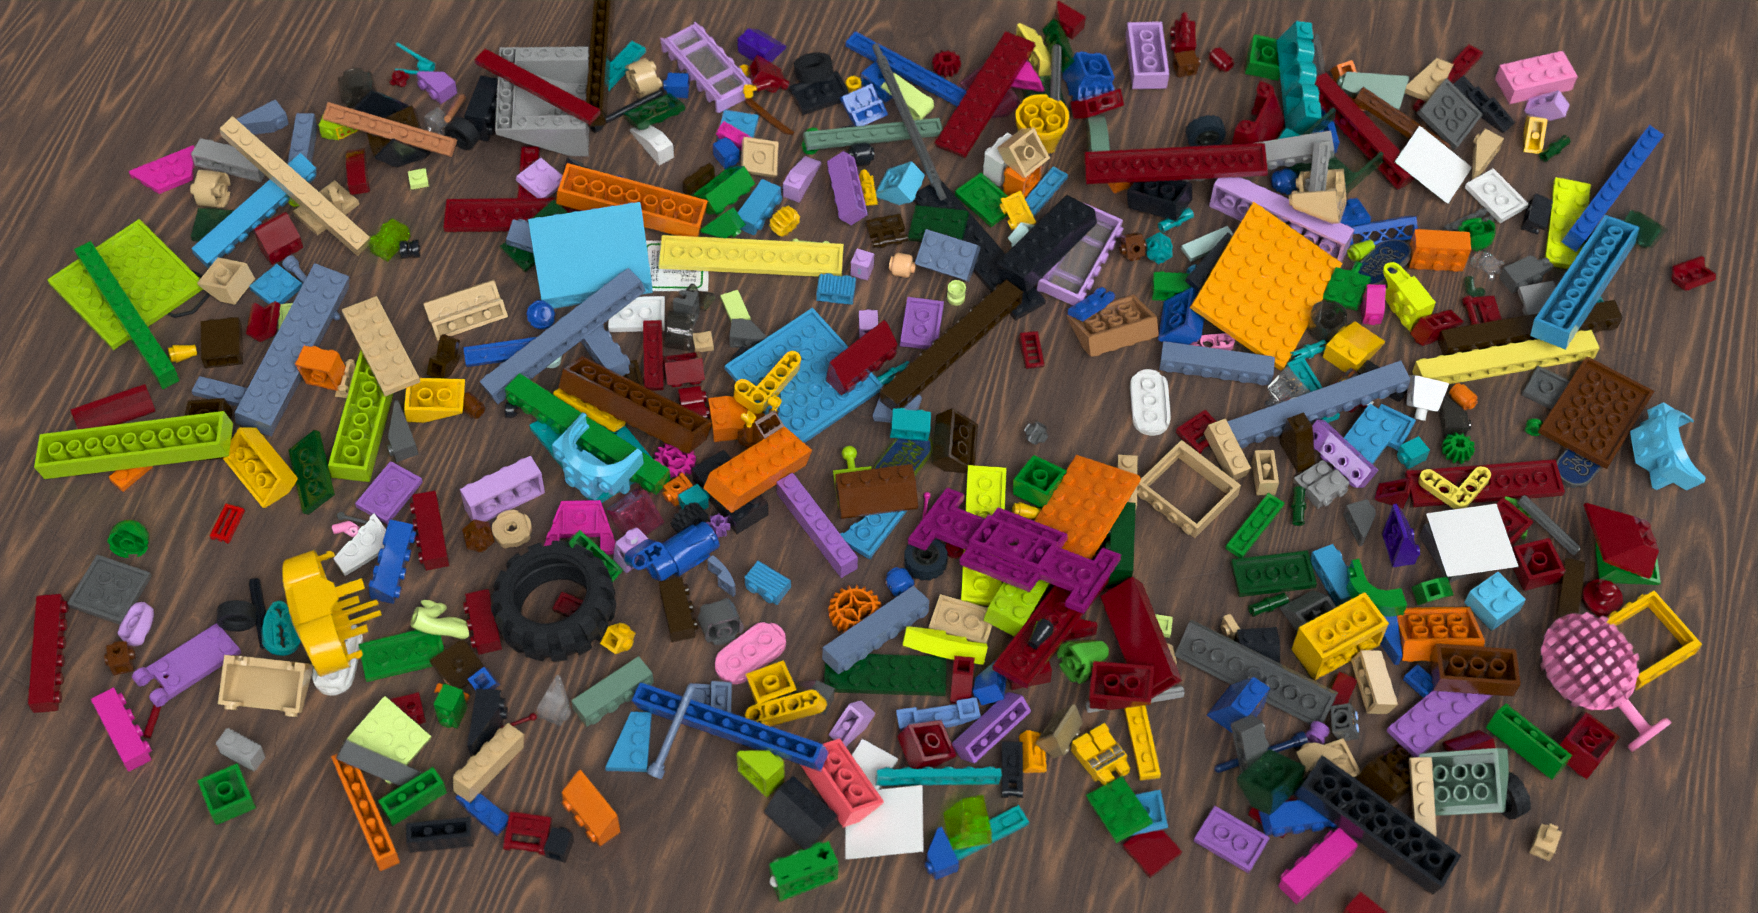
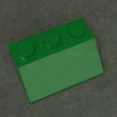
M745 166L727 167L691 196L708 200L706 213L719 215L725 211L727 205L737 202L741 194L745 195L750 192L755 182Z

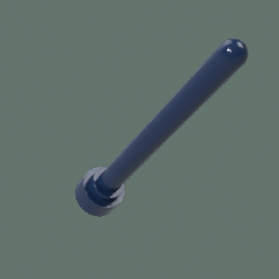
M1303 731L1294 733L1290 740L1270 746L1268 753L1272 755L1292 747L1301 749L1303 745L1308 743L1307 736ZM1238 758L1216 765L1214 768L1215 772L1221 773L1238 767Z

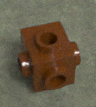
M1135 232L1120 236L1121 244L1119 245V251L1124 258L1129 259V261H1136L1141 256H1146L1145 250H1147V245L1141 233Z
M474 519L462 529L466 547L469 550L483 553L494 543L489 522Z
M117 641L106 645L107 653L104 654L106 666L109 665L114 676L134 671L133 660L136 659L134 648H130L127 641Z

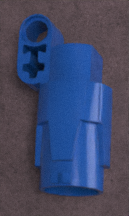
M703 521L695 526L687 527L663 543L652 539L644 540L626 552L624 561L628 566L638 570L646 568L653 579L663 581L671 575L679 577L709 558V554L718 549L720 545L713 529ZM638 556V561L635 563V557Z

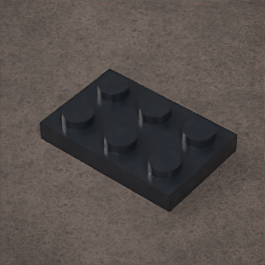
M834 71L829 78L820 82H800L789 86V91L802 115L842 103L840 97L850 93L838 71Z

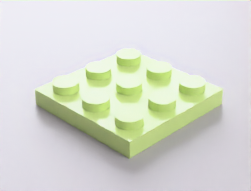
M384 696L347 740L408 765L432 736Z

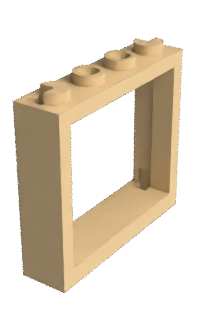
M1181 440L1141 478L1137 486V495L1142 500L1150 503L1156 511L1163 513L1170 522L1181 527L1186 534L1196 538L1239 495L1241 485ZM1178 458L1227 494L1197 524L1149 487Z

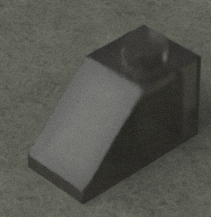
M1444 396L1439 408L1442 437L1446 438L1448 434L1452 435L1455 431L1458 435L1464 433L1466 437L1467 432L1471 430V420L1468 419L1467 411L1447 396Z

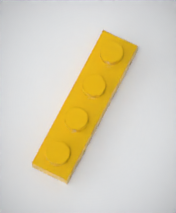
M560 388L553 392V395L581 413L587 414V417L610 431L616 432L625 426V421L616 419L605 411L598 410L597 407L565 393Z
M1146 706L1124 708L1140 781L1160 778L1161 773Z

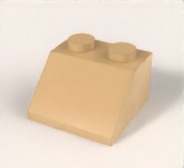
M1034 128L1019 130L997 147L1005 164L1023 178H1026L1050 159Z
M217 258L197 284L220 302L235 305L255 278L247 263Z

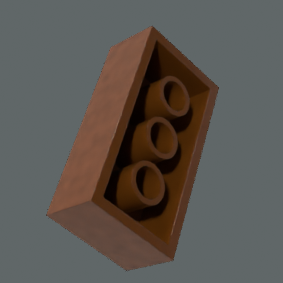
M1436 644L1430 655L1434 691L1514 697L1521 685L1516 649Z

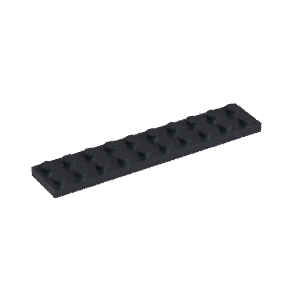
M942 180L941 186L946 195L944 200L939 199L935 188L931 184L918 190L913 200L917 206L968 211ZM968 211L969 215L963 241L980 247L973 272L992 293L998 284L1004 282L1003 279L999 278L996 263L1005 253ZM1035 287L1027 293L1021 290L1023 292L1022 303L1010 313L1015 321L1045 305L1046 300Z

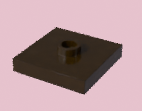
M464 639L430 660L431 665L447 685L459 689L470 683L468 679L485 667Z

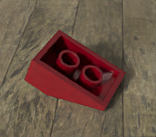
M1503 497L1496 504L1512 547L1533 524V521Z
M1093 661L1089 694L1090 708L1115 710L1151 705L1155 666Z
M1586 712L1560 746L1572 755L1567 765L1587 780L1619 740L1620 736Z

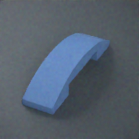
M977 697L957 700V704L922 710H917L916 707L896 710L899 730L902 731L910 724L942 720L944 727L948 728L980 718Z

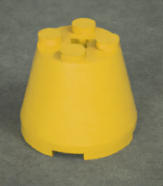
M1037 94L1029 96L1022 101L1016 110L1015 121L1018 131L1023 128H1034L1047 153L1050 154L1055 151L1068 126L1069 112L1061 100L1058 102L1055 99L1049 98L1048 95Z

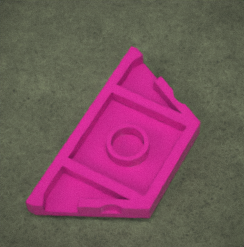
M192 145L130 170L129 174L131 178L140 180L144 186L152 188L158 194L193 180L194 175L193 169L195 165L191 153L195 147Z

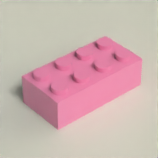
M1560 51L1500 65L1495 79L1508 103L1513 104L1558 90L1560 92L1572 90L1578 76L1564 52Z

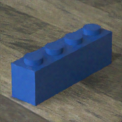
M1302 800L1267 804L1259 811L1265 836L1273 835L1274 837H1279L1287 832L1300 834L1309 829L1315 832L1330 826L1332 829L1339 828Z

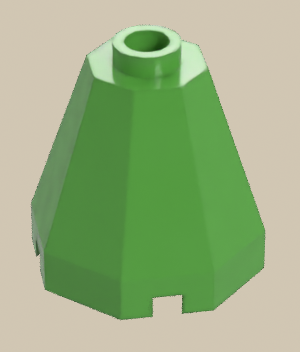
M1101 640L1067 641L1061 644L1057 652L1058 659L1062 658L1060 668L1070 682L1078 681V684L1084 683L1092 676L1093 661L1105 662L1109 656V648Z

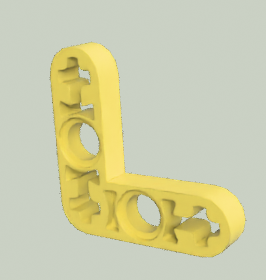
M1477 467L1458 488L1435 471L1426 469L1421 472L1418 482L1421 487L1453 509L1467 508L1488 484L1491 472L1486 467ZM1481 474L1484 475V477H1482L1478 482V476H1480ZM1471 485L1476 491L1470 492L1466 489V486ZM1439 487H1446L1449 492L1442 493ZM1464 495L1465 498L1463 502L1461 501L1460 503H1458L1457 500H1460L1461 497Z

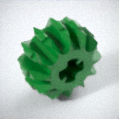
M1455 431L1452 435L1448 434L1443 441L1442 454L1446 455V460L1452 459L1453 464L1456 461L1462 464L1464 461L1468 462L1475 452V445L1473 441H1470V436L1465 437L1464 433L1458 435Z

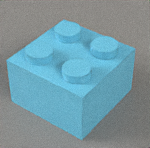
M1497 572L1472 589L1464 603L1493 631L1518 613L1526 599Z

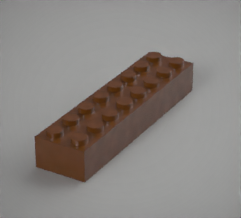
M584 356L563 368L558 388L569 395L581 399L585 403L597 407L598 410L605 411L613 415L614 418L629 423L630 426L662 440L665 444H670L681 452L689 454L707 440L712 423L711 420Z

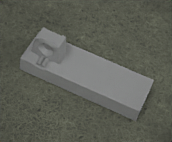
M1322 140L1314 142L1311 176L1305 179L1304 187L1309 192L1326 191L1331 141Z

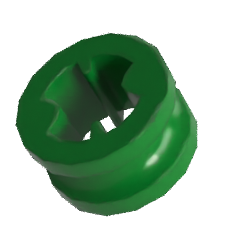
M1534 418L1527 420L1525 432L1531 436L1541 435L1538 431L1543 422Z

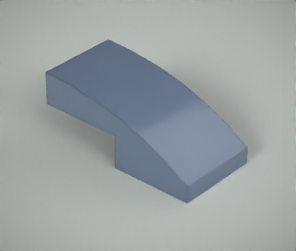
M712 555L707 560L708 570L717 576L718 586L734 597L736 594L735 583L731 574Z

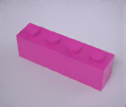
M113 687L92 698L91 701L128 772L151 761L152 759L148 753L152 750L146 740L142 742L140 737L143 736L139 725H133L132 721L135 717L130 708L125 709L124 705L127 702L122 692L117 694Z
M1338 828L1335 832L1331 830L1323 838V843L1320 845L1316 843L1309 850L1310 854L1306 858L1304 856L1300 857L1295 862V867L1291 871L1287 869L1280 876L1281 881L1278 887L1296 905L1355 853L1358 844L1341 828Z

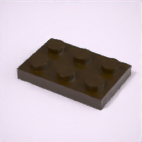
M412 105L385 118L421 129L416 110ZM367 133L371 150L375 157L391 140Z

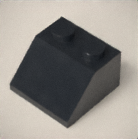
M1277 627L1237 629L1235 642L1280 663V640Z

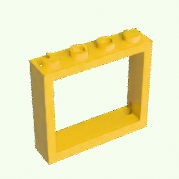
M1655 591L1647 595H1640L1636 602H1628L1622 607L1621 611H1613L1607 616L1609 618L1607 623L1617 626L1649 607L1683 646L1641 672L1636 679L1635 690L1640 689L1695 655L1702 645Z

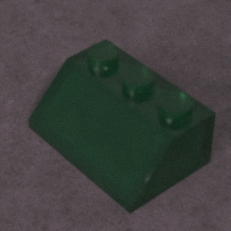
M1269 749L1237 777V783L1252 807L1271 815L1294 794L1304 778L1306 766Z

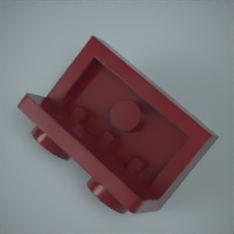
M1703 256L1672 267V282L1684 291L1716 280V273L1705 267V257Z
M274 301L262 307L257 303H253L246 334L259 342L273 337L277 332L276 326L280 317L281 304Z

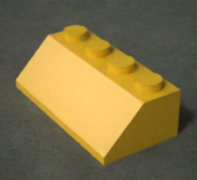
M238 428L231 440L229 456L223 459L262 508H266L287 495L298 478L257 428Z

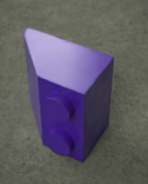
M748 28L738 38V53L751 61L754 60L756 55H759L772 62L786 49V45L758 29Z

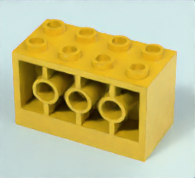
M1364 592L1300 626L1291 650L1315 681L1350 662L1361 650L1371 651L1380 646L1389 623Z

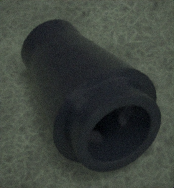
M1046 619L1037 621L1027 642L1028 645L1033 649H1038L1053 634L1054 625Z

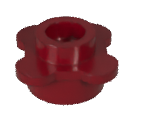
M396 70L392 73L390 84L405 87L407 85L406 81L410 76L402 70Z

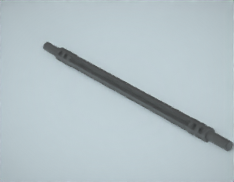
M877 43L873 44L872 48L877 57L876 62L931 186L935 188L939 199L944 200L946 195L941 186V179L909 111L887 58L883 56Z

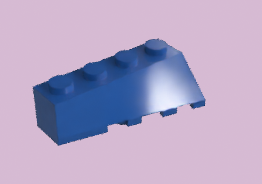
M389 520L383 539L384 548H381L378 554L379 566L375 565L373 581L370 580L368 586L370 599L394 604L395 599L400 597L402 589L399 586L400 580L405 579L407 568H404L405 562L410 560L411 550H409L411 543L415 542L416 537L413 524Z

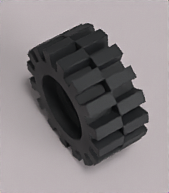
M691 502L689 506L686 504L684 509L681 508L680 512L674 515L675 517L672 518L671 525L679 533L691 525L695 526L700 522L707 521L708 514L698 503Z

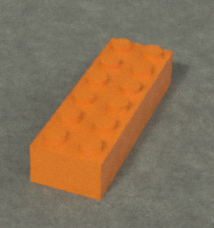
M784 426L711 471L704 489L732 513L775 486L777 481L806 466L812 449Z

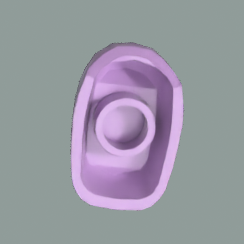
M138 602L132 605L119 627L118 635L123 641H127L130 646L142 645L145 636L151 629L154 609L145 602Z

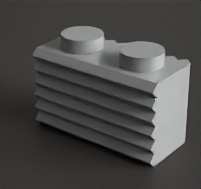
M227 728L216 742L221 754L252 771H256L265 759L261 745L254 743V741L247 739V737L244 738L243 735L237 734V732L230 730V728Z

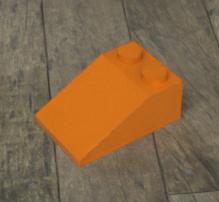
M732 396L708 398L714 442L738 439V431L742 430L744 424H746L741 419L742 413L747 414L748 409L738 403ZM763 412L759 414L753 413L756 416L755 421L765 416Z

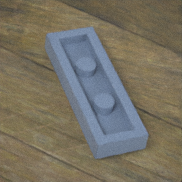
M199 376L192 389V394L206 399L225 398L229 405L238 407L247 388Z

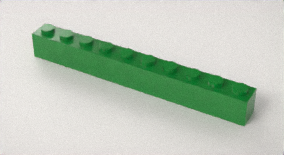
M89 241L75 248L74 251L79 263L162 390L180 381L174 366L93 243Z
M520 373L505 388L506 399L510 404H516L524 413L533 415L541 424L550 426L557 434H563L581 414L580 411ZM587 416L586 422L589 428L576 442L582 450L590 452L597 459L608 465L624 460L637 449ZM642 452L644 464L634 473L629 481L636 482L646 492H652L657 495L663 488V485L669 482L670 469Z

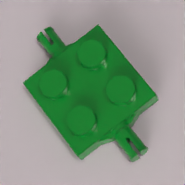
M1355 261L1352 270L1336 267L1325 289L1322 301L1334 305L1331 316L1338 318L1341 309L1357 311L1363 299L1366 286L1370 284L1371 279L1369 276L1358 273L1362 266L1360 262Z

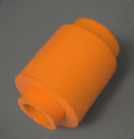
M1455 384L1449 392L1451 399L1464 410L1473 409L1478 402V396L1464 384Z

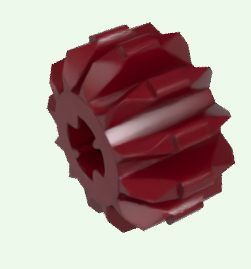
M949 49L945 52L941 50L940 53H935L932 60L934 73H937L938 76L943 75L944 78L947 76L952 78L953 75H958L961 68L960 55H956L955 51L950 52Z

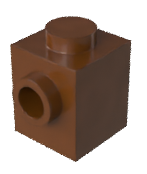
M1194 50L1174 53L1172 66L1177 78L1197 75L1198 67H1200V58L1196 56Z

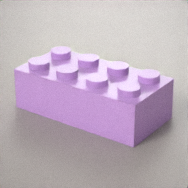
M1162 22L1128 23L1126 44L1132 89L1167 88L1169 69Z
M531 456L522 458L516 463L503 467L499 471L486 475L482 479L469 483L460 489L465 511L471 521L476 519L485 522L506 510H511L545 493L542 474Z

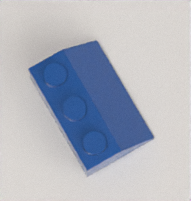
M1191 287L1164 301L1158 337L1160 342L1165 341L1189 345L1201 339L1204 318L1190 309L1198 294L1194 288Z

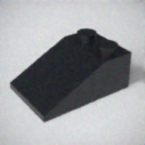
M476 689L467 744L470 756H476L483 744L489 742L494 737L496 731L503 726L504 719L508 717L506 698H503L501 690Z

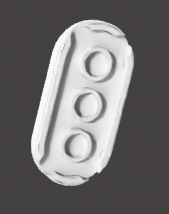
M1141 370L1132 377L1130 383L1132 422L1139 432L1155 436L1165 432L1170 424L1168 382L1156 370Z
M352 625V629L357 628V625ZM362 634L361 639L360 635L345 640L348 654L360 651L359 644L363 643ZM351 659V667L323 677H319L313 668L312 680L316 689L322 694L330 696L345 692L353 683L359 659Z

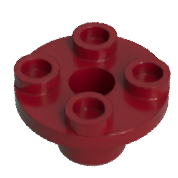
M1596 579L1589 582L1581 596L1586 607L1597 617L1608 616L1613 611H1618L1623 603V595L1620 589L1613 582L1604 579Z

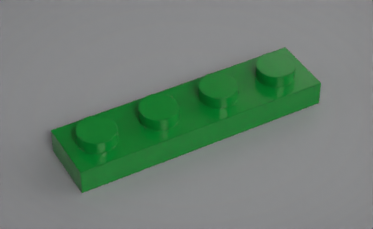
M1268 493L1229 541L1225 549L1238 558H1243L1282 510L1285 503Z

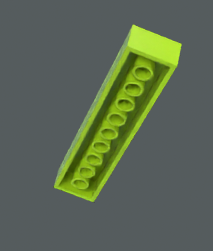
M224 411L40 434L34 468L44 479L228 457L233 423Z

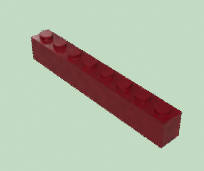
M1326 72L1317 76L1314 85L1318 87V102H1320V107L1397 190L1410 184L1415 177L1395 162L1401 154L1399 149Z

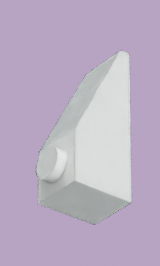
M651 125L645 130H638L635 127L630 129L632 135L658 165L674 158L673 143L663 132Z

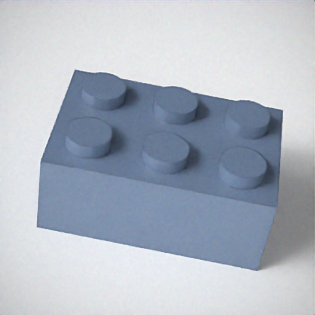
M926 229L915 265L970 282L980 247Z

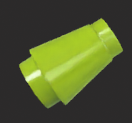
M1369 239L1350 245L1349 249H1347V255L1353 262L1360 261L1375 249V244Z

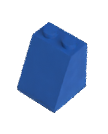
M1255 677L1232 684L1212 707L1207 716L1232 732L1231 723L1251 714L1256 718L1259 716L1266 703L1270 687Z

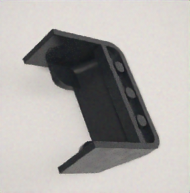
M372 89L354 109L386 118L409 106ZM393 138L375 156V159L392 167H401L426 159L431 154V151L411 146Z

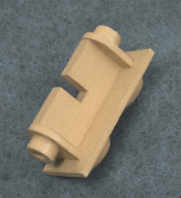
M348 359L345 362V375H343L341 385H338L335 397L347 398L356 367L355 361L352 359Z

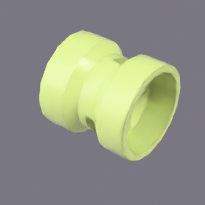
M954 280L948 284L947 300L952 305L958 306L965 301L966 285L962 281Z

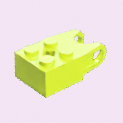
M1390 262L1383 268V274L1388 283L1385 300L1389 304L1391 311L1398 316L1402 325L1411 332L1421 317L1432 314L1436 302L1415 276L1411 277L1399 264ZM1395 268L1397 273L1391 274L1387 269Z

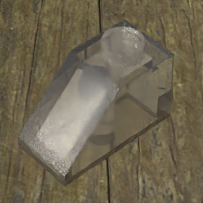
M556 675L537 710L540 718L561 726L564 720L567 721L570 717L571 709L561 677Z

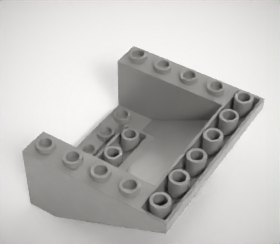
M588 47L500 48L499 56L586 102L589 65ZM498 76L496 135L568 156H589V126L587 123Z

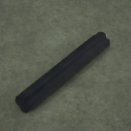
M252 578L249 582L252 604L257 610L256 628L261 649H266L261 639L262 625L266 615L261 581L259 578Z

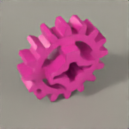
M665 443L664 448L658 447L654 460L670 469V479L678 477L681 472L684 475L685 473L692 474L691 469L695 467L696 462L694 450L688 454Z

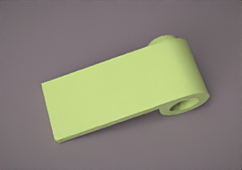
M894 73L893 75L913 119L922 120L934 109L932 98L924 95ZM884 82L881 88L891 95L886 82Z

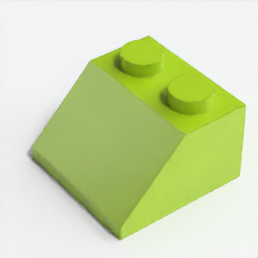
M739 751L737 753L738 772L766 798L785 782L784 761L780 756L773 755L770 751Z

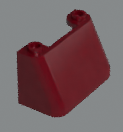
M1262 81L1259 82L1254 107L1251 112L1252 115H1256L1257 119L1255 122L1242 120L1238 123L1232 145L1252 144L1278 138L1285 119L1272 85Z

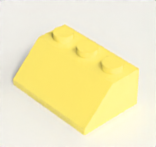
M1021 23L1017 24L1016 35L1033 41L1036 44L1028 58V62H1030L1041 82L1050 80L1051 55L1047 50L1048 47H1045L1041 36H1038L1034 29Z

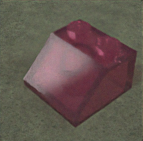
M636 488L606 509L615 526L624 535H626L627 531L637 527L646 536L665 523L647 491Z

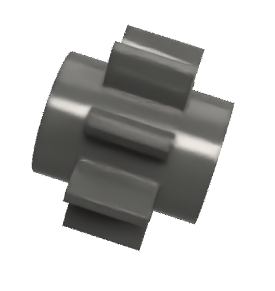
M1035 421L1033 424L1028 423L1024 430L1026 431L1025 434H1027L1025 438L1035 445L1040 442L1044 443L1049 436L1046 432L1047 427L1038 421Z

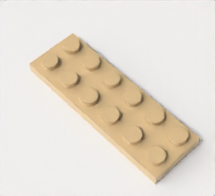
M377 296L342 309L343 316L384 396L420 383V378Z

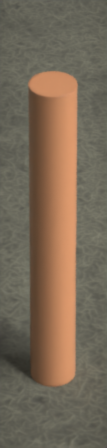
M461 94L444 117L446 122H450L466 99L465 95Z

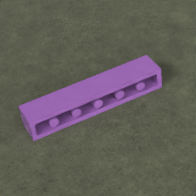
M791 473L777 481V495L840 578L856 570L858 557L797 477Z

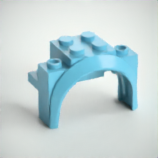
M1664 402L1648 409L1649 419L1641 422L1639 427L1631 430L1630 435L1635 462L1649 471L1652 488L1658 490L1674 483L1685 490H1689L1704 483L1706 478L1691 462L1679 433L1680 426L1694 422V420Z
M582 412L573 424L552 444L554 457L563 464L565 482L570 487L579 489L585 497H590L593 500H596L603 492H609L613 496L619 491L626 494L630 490L629 479L644 464L642 452L636 449L624 460L606 465L586 450L579 451L576 442L589 428L586 422L587 414Z

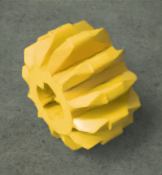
M790 206L782 207L772 215L769 226L780 237L786 236L794 228H797L796 225L800 222V216Z

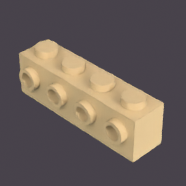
M508 723L503 728L498 729L494 737L489 742L483 744L476 756H471L467 765L462 770L456 771L453 776L454 792L468 802H471L524 748V734Z

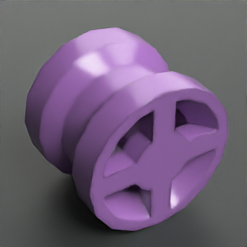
M1313 721L1310 725V730L1306 732L1308 742L1323 745L1325 742L1324 738L1328 737L1330 729L1321 722Z

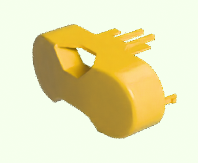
M312 550L285 559L282 565V579L294 628L317 675L323 677L351 667V659L362 657V650L348 654L345 640L368 632L367 625L354 629L351 626L381 616L382 614L378 610L349 620L348 615L379 605L377 599L342 610L345 607L360 603L358 595L340 602L337 601L339 597L365 589L363 580L361 578L335 587L334 582L327 580L320 562L335 557L334 552L327 551L326 554L318 556L317 552Z

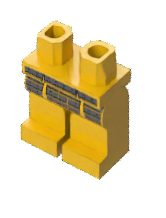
M1105 723L1091 730L1089 734L1086 733L1072 741L1071 752L1095 782L1099 780L1103 785L1110 783L1114 780V776L1111 773L1115 770L1120 777L1129 774L1130 766L1126 761L1127 754L1111 736L1109 728Z

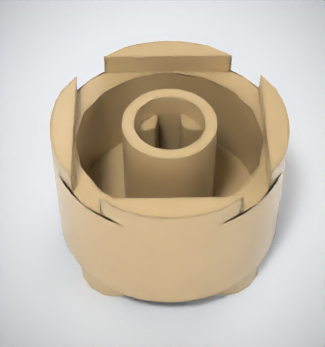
M643 58L625 66V69H628L625 72L631 89L637 90L638 93L635 94L637 98L640 99L654 93L663 86L660 78L656 76V66L653 61L649 62L648 59Z
M198 170L195 183L191 185L190 189L191 194H194L196 204L212 208L225 207L230 197V192L227 191V185L231 186L229 176L223 172Z

